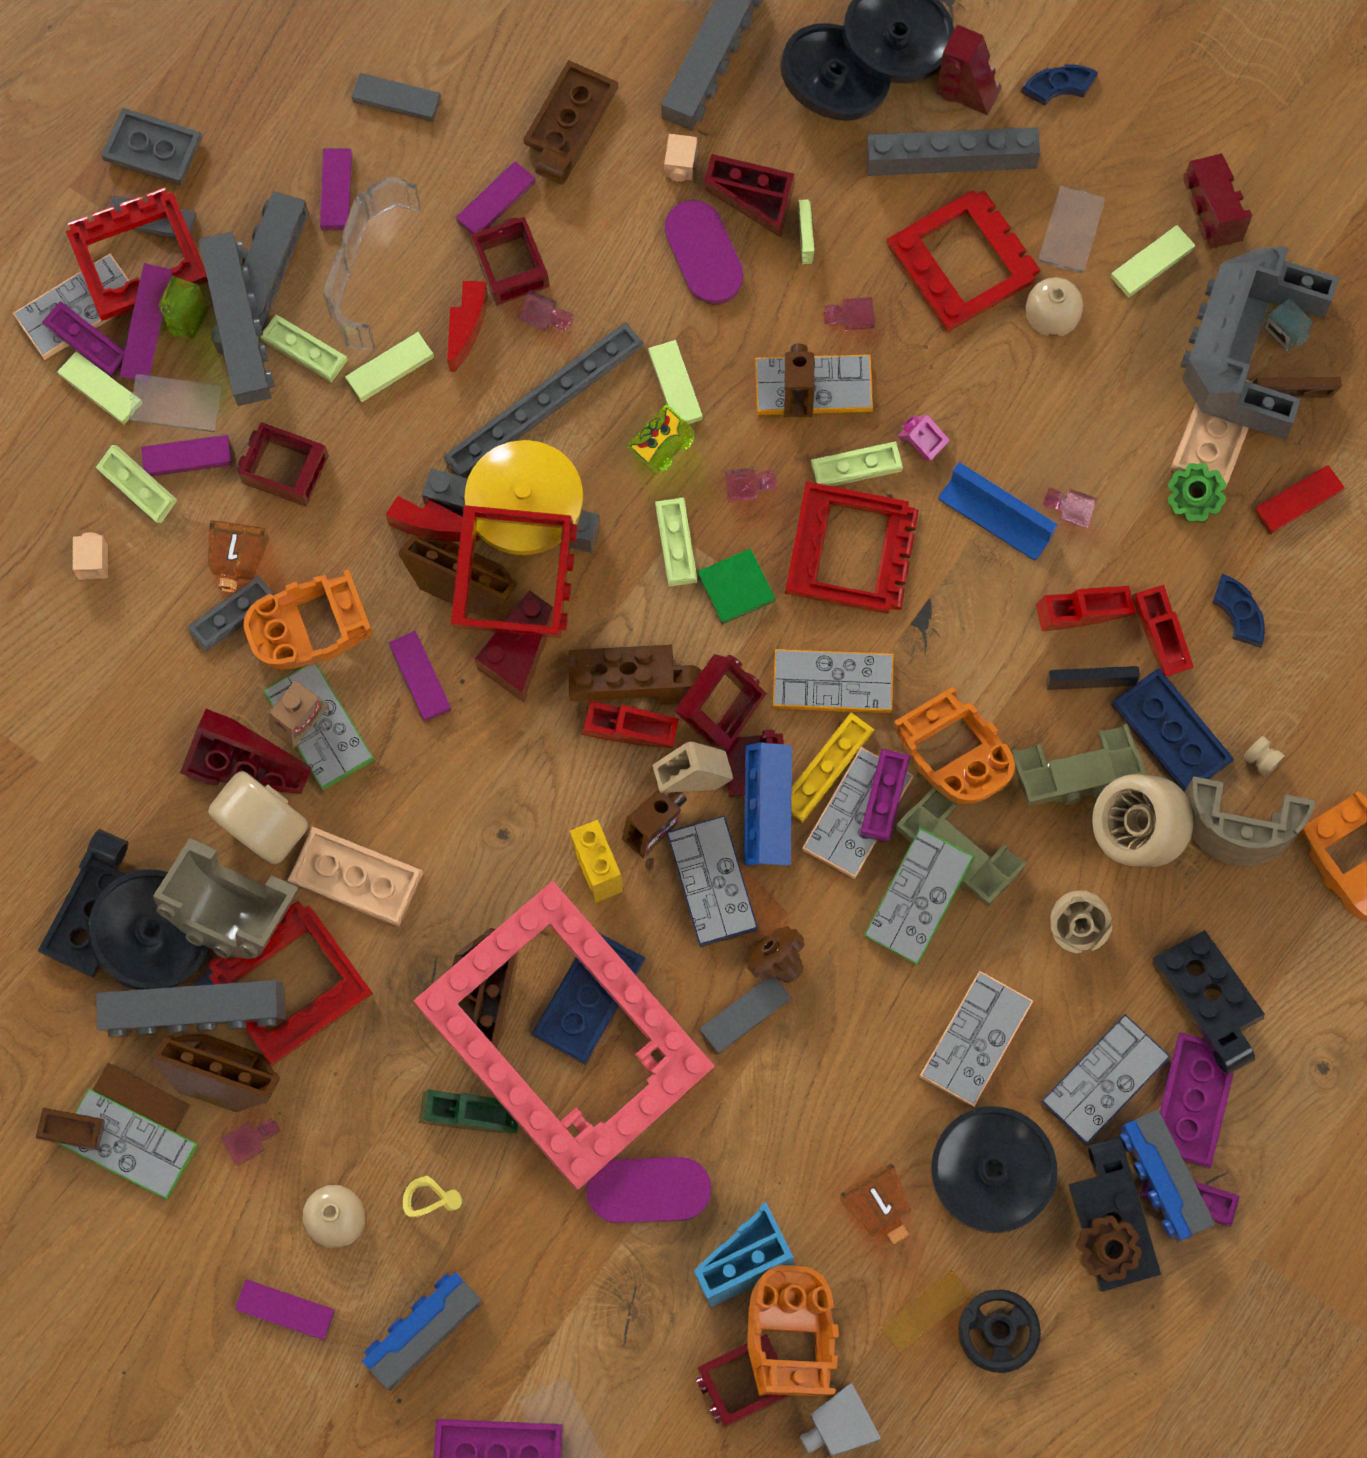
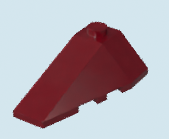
M205 709L180 773L206 784L219 785V782L228 783L236 773L244 771L266 787L268 784L275 791L302 794L312 767L236 720Z

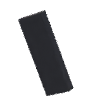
M1137 666L1050 670L1046 679L1047 690L1134 686L1140 678V673Z

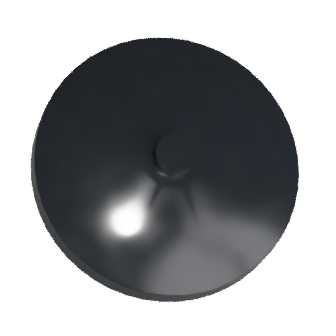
M852 0L843 22L844 43L853 60L869 74L894 83L919 82L936 74L941 68L943 50L954 31L951 16L939 0Z
M819 23L803 27L790 37L781 55V75L789 92L804 107L823 117L843 121L864 118L874 113L882 105L888 94L891 82L869 74L853 60L844 43L842 25Z
M146 869L122 875L102 891L90 913L88 939L95 960L107 975L116 982L131 989L145 990L177 986L196 972L209 951V947L203 944L196 946L186 939L185 933L168 919L163 918L157 913L158 907L153 896L168 873L165 871Z
M981 1107L962 1114L945 1128L933 1151L931 1178L940 1203L955 1220L976 1231L1006 1233L1029 1224L1047 1206L1056 1186L1057 1161L1054 1149L1047 1135L1029 1117L1005 1107Z

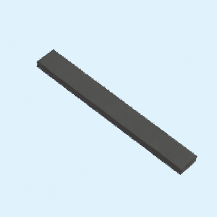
M626 322L445 454L443 456L445 462L457 476L468 477L473 467L486 453L502 444L518 440L644 347L643 341Z

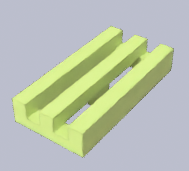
M809 199L799 200L798 216L802 264H812L814 262V239L811 202Z

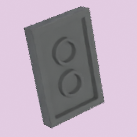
M122 108L101 156L103 161L182 186L203 137L199 131Z

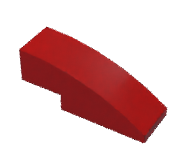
M463 281L462 306L450 307L447 354L450 372H456L480 332L488 296L486 281Z
M397 495L386 513L388 525L403 532L422 538L460 542L463 517L430 499L422 509ZM476 533L475 541H479L481 537Z
M1160 585L1132 595L1144 633L1164 676L1167 677L1193 669L1194 666L1177 613L1172 610L1165 586Z
M1129 586L1076 589L1071 594L1045 595L1036 603L1042 631L1093 625L1132 616L1136 613Z
M590 700L586 708L581 735L634 745L673 748L679 718L622 704L620 707Z

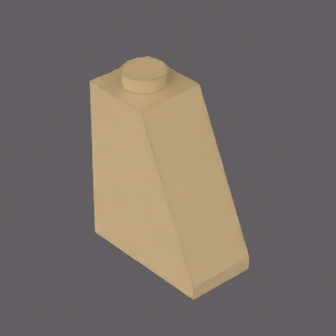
M696 742L685 743L652 765L660 793L717 790L733 780L726 751Z

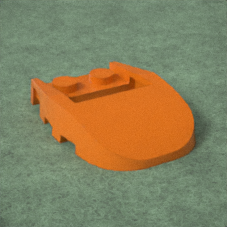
M349 569L343 570L345 576L327 580L326 575L313 577L314 581L298 584L297 581L285 585L286 590L274 596L268 594L252 604L244 617V631L250 648L257 659L274 669H294L334 659L372 636V629ZM327 594L342 638L336 640L337 643L325 649L320 648L314 651L297 606Z
M951 687L895 720L894 729L907 754L911 756L910 760L915 769L938 792L954 803L973 804L989 798L1009 784L1015 771V761L1007 744H1003L997 735L998 729L991 721L987 723L978 714L979 710L970 702L964 705L955 696L957 690ZM962 719L981 745L934 772L916 750V746Z
M1357 791L1351 797L1306 824L1300 831L1299 836H1305L1311 848L1308 854L1313 864H1316L1324 878L1322 881L1328 890L1332 889L1341 898L1343 906L1352 915L1367 922V860L1343 874L1326 851L1330 846L1367 824V798L1360 791Z
M779 1265L767 1270L753 1287L749 1306L747 1348L759 1395L818 1396L821 1398L835 1395L836 1388H830L831 1371L837 1369L838 1355H835V1339L839 1338L838 1324L833 1323L831 1309L834 1307V1302L829 1285L824 1277L812 1268ZM762 1330L814 1333L816 1362L766 1359V1354L762 1352L760 1334H762Z

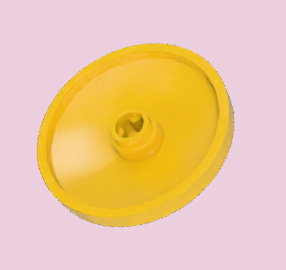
M531 440L513 441L492 449L476 463L466 483L465 505L571 515L573 524H577L583 508V487L573 463L556 448ZM478 520L476 533L487 544L502 552L514 555H533L552 549L560 544L562 528Z

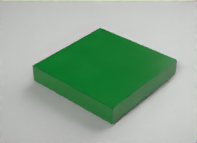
M751 548L697 571V575L722 625L776 602V598Z

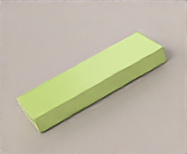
M1176 225L1112 272L1111 279L1129 298L1192 252L1196 245Z
M275 314L264 329L263 335L259 336L264 343L331 383L348 361L347 356Z
M419 332L351 372L345 378L357 397L363 402L433 359L434 354Z
M676 340L648 348L668 409L681 420L678 427L703 420V415Z
M77 351L57 372L61 378L123 425L143 405L139 398Z
M896 441L811 460L816 483L828 486H838L903 471Z
M111 445L96 466V469L156 523H162L177 502L173 495L117 445Z
M684 497L656 501L655 506L668 587L697 583Z

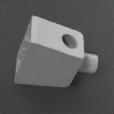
M852 1383L814 1411L810 1418L815 1428L799 1436L808 1454L825 1445L831 1457L875 1443L881 1439Z

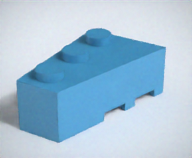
M765 1202L759 1207V1211L746 1223L744 1222L737 1229V1232L724 1244L722 1243L694 1270V1273L709 1307L712 1308L753 1288L757 1280L770 1268L779 1265L795 1266L793 1255Z

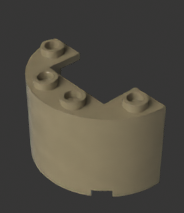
M1193 776L1184 792L1190 801L1194 815L1192 839L1211 857L1237 866L1259 865L1281 855L1292 844L1308 822L1316 801L1284 795L1281 812H1273L1271 822L1219 812L1224 782Z
M189 838L153 898L158 907L157 913L163 918L168 919L185 933V937L190 943L196 946L203 944L213 949L215 954L225 959H228L230 956L249 959L258 957L263 952L296 897L299 887L272 875L266 885L260 884L219 865L216 849Z

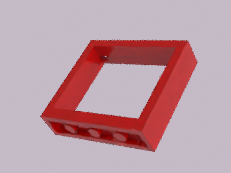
M464 505L451 625L454 628L561 638V630L567 631L568 613H563L564 602L570 601L571 583H567L568 571L573 572L575 554L570 553L571 542H576L578 524H573L572 516ZM478 520L562 528L552 626L467 618Z

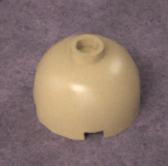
M1058 277L1046 278L1037 283L1028 295L1026 303L1027 320L1032 328L1042 335L1058 334V336H1064L1073 331L1081 320L1084 307L1082 294L1076 285L1067 279Z
M1072 891L1063 895L1055 902L1051 910L1050 928L1055 941L1063 949L1073 953H1082L1081 950H1096L1108 940L1112 932V917L1106 903L1097 894L1089 891Z
M327 1185L317 1189L307 1199L303 1208V1224L307 1234L317 1244L326 1248L352 1244L361 1235L365 1225L366 1216L362 1200L351 1189L342 1185Z

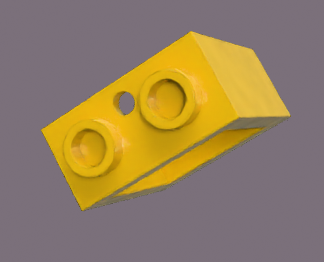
M595 820L570 830L574 854L595 903L622 893L621 873L599 821Z

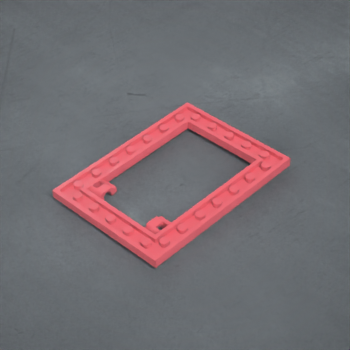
M551 881L413 1000V1004L576 1191L715 1067L554 881ZM548 925L650 1041L635 1054L639 1062L651 1074L646 1080L648 1085L606 1123L603 1124L600 1121L594 1127L583 1118L582 1113L577 1107L559 1121L458 1005L459 1002ZM655 1049L664 1057L660 1062H657L651 1056ZM571 1124L579 1132L575 1138L567 1130Z

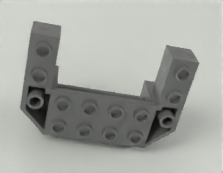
M1286 247L1257 248L1221 263L1216 280L1210 278L1204 294L1210 296L1208 303L1202 302L1196 318L1202 320L1200 327H1193L1188 342L1194 344L1192 351H1185L1180 367L1186 368L1182 380L1202 413L1286 439L1294 423L1301 399L1245 381L1250 368L1249 362L1269 301L1325 318L1333 300L1339 277L1285 261L1288 251Z

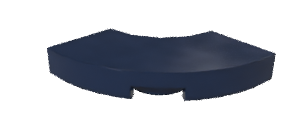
M1065 64L1063 67L1052 69L1046 68L1032 76L1022 87L1021 93L1044 106L1051 99L1060 95L1073 94L1084 98L1097 78L1098 71L1074 64Z
M1222 574L1212 603L1222 608L1230 617L1233 626L1232 639L1261 648L1265 635L1262 611L1252 597V593L1243 584L1230 576Z

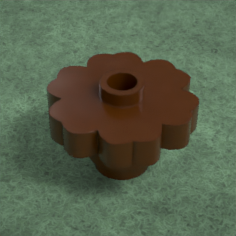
M789 926L777 928L771 936L763 937L752 949L753 955L747 960L749 971L755 978L760 977L763 981L775 977L778 980H783L785 983L796 980L803 971L798 952L805 946L804 938L797 929L791 930Z
M1113 1216L1093 1219L1091 1228L1082 1229L1076 1242L1077 1249L1083 1253L1079 1258L1080 1265L1091 1276L1100 1274L1104 1281L1111 1282L1115 1279H1124L1127 1269H1135L1139 1264L1138 1259L1142 1255V1250L1135 1245L1139 1239V1234L1132 1228L1129 1222L1122 1221L1118 1223ZM1107 1242L1113 1246V1251L1109 1255L1105 1253Z

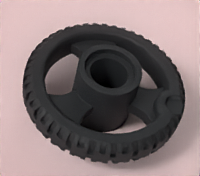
M994 1289L977 1295L966 1305L960 1316L958 1336L964 1353L975 1365L989 1372L1007 1373L1021 1368L1034 1356L1040 1342L1041 1327L1037 1313L1025 1298L1015 1292ZM992 1301H1005L1013 1304L1014 1310L1009 1316L999 1313L987 1318L980 1311V1307ZM992 1324H1004L1008 1330L1007 1337L1002 1340L996 1339L991 1333ZM1027 1325L1029 1326L1028 1343L1023 1352L1014 1358L1008 1350V1345L1014 1340L1017 1327ZM969 1330H982L985 1342L994 1348V1355L990 1360L982 1356L975 1349Z

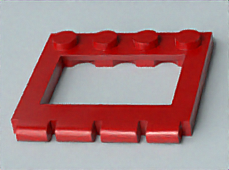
M165 187L146 193L147 202L143 203L141 196L119 203L122 210L120 212H116L114 206L92 213L95 220L93 222H89L87 215L68 222L71 230L65 232L101 321L134 310L140 279L129 280L124 286L116 289L108 288L104 290V286L89 253L88 245L167 217L185 260L181 261L178 266L170 268L172 269L170 280L171 295L172 291L173 294L175 292V286L178 293L208 282L206 270L174 193L167 194Z
M973 190L892 235L886 241L887 246L947 332L952 331L1034 284L1035 276L1041 272V269L1030 254L1021 258L1027 250L1017 235L1012 232L1005 236L1011 230V227L999 210L990 214L996 206L985 190L977 194ZM969 212L1013 276L965 303L921 239Z
M806 481L784 594L889 614L890 609L901 610L905 589L894 586V584L906 585L910 562L899 557H911L915 534L904 530H916L919 510L908 507L909 501ZM831 504L888 515L874 593L817 582Z
M299 900L288 908L284 915L286 922L283 924L279 923L263 952L258 957L249 959L235 957L231 960L230 958L225 959L218 956L208 963V966L213 971L209 978L214 985L229 984L235 980L237 982L309 931L337 969L339 975L342 976L343 980L268 1033L265 1027H258L257 1022H246L245 1029L272 1066L373 995V992L309 905L304 908Z

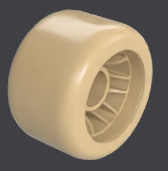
M244 771L236 773L211 803L208 810V815L211 819L272 865H277L285 859L308 827L306 818L287 804L289 801L268 784L266 787Z
M1132 774L1115 779L1103 789L1094 806L1092 824L1097 843L1112 860L1128 866L1158 867L1172 862L1185 850L1193 833L1194 815L1188 797L1174 782L1158 776Z

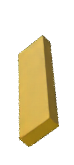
M853 713L847 716L792 786V817L803 824L855 758L860 748H863L874 734L875 729Z

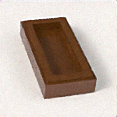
M43 1108L35 1138L98 1151L105 1120Z

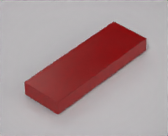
M1327 465L1256 507L1254 512L1269 533L1273 534L1344 491L1345 487L1330 466Z

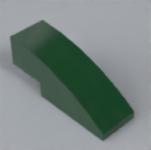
M430 1089L422 1094L419 1123L497 1133L516 1134L518 1131V1123L496 1098L467 1093L454 1094Z

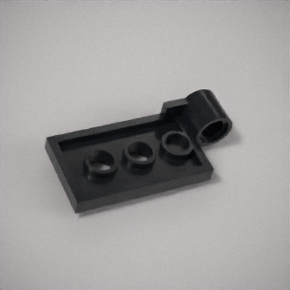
M98 829L89 842L87 852L79 865L80 872L38 949L40 954L89 977H95L100 966L93 956L89 939L87 938V941L82 945H75L72 942V937L79 930H85L88 933L89 917L86 914L87 908L96 902L99 895L111 882L125 875L118 871L127 853L128 841L102 829Z
M1204 930L1154 957L1153 965L1203 1035L1202 1041L1213 1055L1220 1070L1225 1075H1229L1255 1060L1254 1052L1241 1031L1263 1020L1265 1013L1208 933ZM1191 965H1199L1203 968L1204 973L1200 976H1193L1188 973L1187 968ZM1208 989H1216L1220 992L1221 997L1217 1000H1209L1205 997L1204 992Z
M1116 1137L1088 1145L1089 1158L1097 1176L1068 1184L1081 1230L1091 1228L1093 1219L1103 1218L1108 1213L1114 1212L1118 1214L1121 1222H1129L1132 1228L1139 1234V1239L1135 1245L1142 1250L1137 1268L1127 1269L1124 1279H1115L1108 1282L1104 1281L1100 1274L1095 1276L1099 1291L1103 1292L1162 1275L1120 1138ZM1107 1242L1105 1253L1109 1255L1113 1251V1246Z

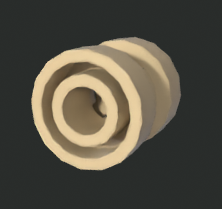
M1262 736L1246 751L1243 758L1248 763L1256 762L1258 772L1265 778L1280 764L1285 755L1279 750L1270 749V741Z

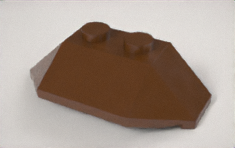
M412 535L399 550V557L420 590L453 604L459 545L447 540L422 539L420 536ZM474 553L468 603V612L470 613L504 604L515 591L518 584L501 564L477 553Z
M488 929L483 935L457 952L454 956L452 967L496 929ZM519 951L458 1003L497 1050L505 1027Z
M207 1034L183 1035L175 1038L174 1036H165L152 1056L154 1065L178 1092L233 1112H239L268 1102L280 1079V1076L277 1072H274L270 1063L261 1053Z

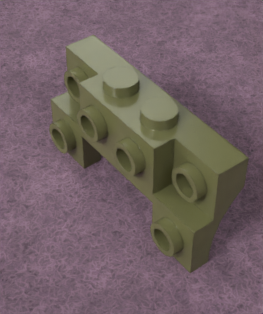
M1128 724L1111 730H1099L1097 734L1102 749L1049 761L1048 765L1041 744L1020 751L1012 750L1018 782H1021L1027 807L1055 801V803L1064 801L1065 805L1077 803L1082 800V797L1089 795L1098 798L1103 789L1119 777L1132 774L1146 775L1142 758L1136 749Z
M933 787L898 822L896 830L912 843L919 828L922 827L974 855L975 858L960 888L963 891L967 889L984 905L989 907L1002 891L1022 872L1027 863L1025 861L1022 862L1011 853L1005 844L989 860L990 857L947 821V818L957 808V804L949 801Z

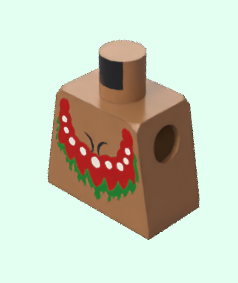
M295 681L269 712L270 732L294 749L328 709L329 704L304 685Z

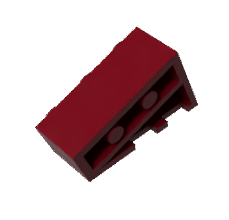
M956 25L943 50L937 94L947 101L958 102L988 115L1001 90V85L995 82L996 70L989 65L988 61L991 56L982 34L961 25Z
M1223 154L1189 161L1183 179L1186 189H1190L1193 196V211L1196 215L1199 214L1202 222L1200 224V231L1203 239L1208 240L1210 249L1243 241L1253 215L1250 209L1243 210L1240 203L1243 200V195L1241 191H1234L1232 185L1234 176Z
M711 154L704 179L706 191L781 237L795 186L794 173Z
M529 590L504 622L552 626L553 607ZM495 632L475 657L477 669L522 702H525L532 677L535 675L536 666L548 637Z

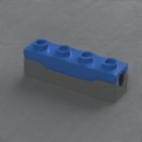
M1157 1109L1135 1121L1125 1124L1120 1129L1122 1132L1119 1135L1126 1152L1131 1151L1136 1160V1163L1133 1165L1141 1181L1146 1180L1151 1190L1148 1192L1151 1204L1156 1210L1160 1208L1165 1218L1162 1221V1225L1170 1239L1174 1237L1176 1243L1187 1239V1237L1194 1236L1215 1225L1159 1110Z
M456 1272L451 1276L447 1273L441 1277L434 1285L437 1289L428 1298L425 1295L419 1298L411 1307L413 1312L405 1320L402 1318L396 1320L387 1330L390 1334L381 1343L376 1340L364 1351L366 1357L362 1362L390 1392L483 1304L478 1295Z

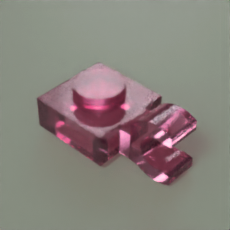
M530 291L527 293L519 319L543 330H546L549 324L560 330L566 331L567 326L572 325L574 315L566 311L555 310L556 301Z
M872 297L843 299V307L838 305L825 306V312L823 313L825 324L845 322V330L870 329L875 326Z
M754 467L725 471L728 502L758 499L757 490L777 488L774 470L763 471L758 475H755Z
M1049 488L1043 505L1061 510L1060 519L1088 528L1098 498L1072 489L1065 496L1062 492Z
M271 1118L253 1129L251 1123L247 1122L221 1139L235 1164L239 1166L263 1152L265 1148L261 1142L277 1135L281 1131L277 1123Z

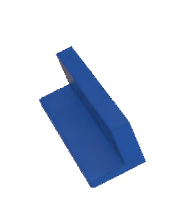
M958 462L953 469L951 480L939 495L941 502L1034 561L1038 559L1055 535L1058 525L961 462Z
M756 743L746 746L744 866L767 864L787 866L791 864V745Z

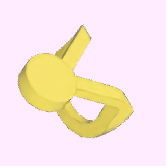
M423 1176L410 1182L403 1196V1210L407 1216L413 1218L425 1215L442 1205L446 1210L454 1211L460 1208L462 1204V1197L458 1191L449 1190L444 1192L429 1176ZM430 1186L441 1198V1200L417 1211H414L411 1207L412 1195L418 1187Z

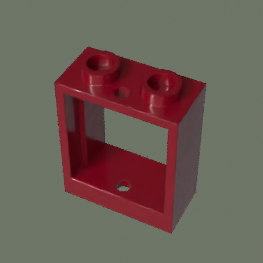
M525 216L507 219L503 224L492 228H481L471 235L474 251L496 306L550 287L548 273ZM522 237L534 269L496 282L484 250Z
M261 422L258 430H254L250 435L248 442L250 447L246 456L242 455L237 465V472L242 484L307 506L329 457L326 446ZM269 442L308 456L294 488L254 474Z
M714 654L674 712L710 746L728 751L767 693L759 686L760 681L754 675L745 672L741 668L742 663L732 655L725 657ZM726 675L741 691L717 725L701 708L723 676Z
M767 1334L761 1336L762 1352H765L766 1359L779 1360ZM748 1343L699 1366L698 1371L700 1375L695 1377L702 1394L709 1393L714 1403L708 1407L716 1424L722 1422L725 1428L792 1396L770 1395L731 1415L728 1414L709 1372L748 1354Z

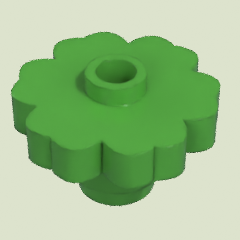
M1189 463L1185 472L1176 471L1169 481L1168 489L1172 494L1168 497V504L1172 507L1174 514H1185L1188 522L1193 523L1197 521L1203 523L1208 519L1209 514L1218 515L1222 506L1226 503V496L1222 493L1226 488V482L1218 470L1209 472V468L1205 463ZM1199 488L1203 495L1200 498H1193L1191 491Z

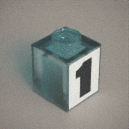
M1289 298L1268 315L1264 328L1288 351L1295 344L1299 347L1311 336L1309 331L1313 321Z

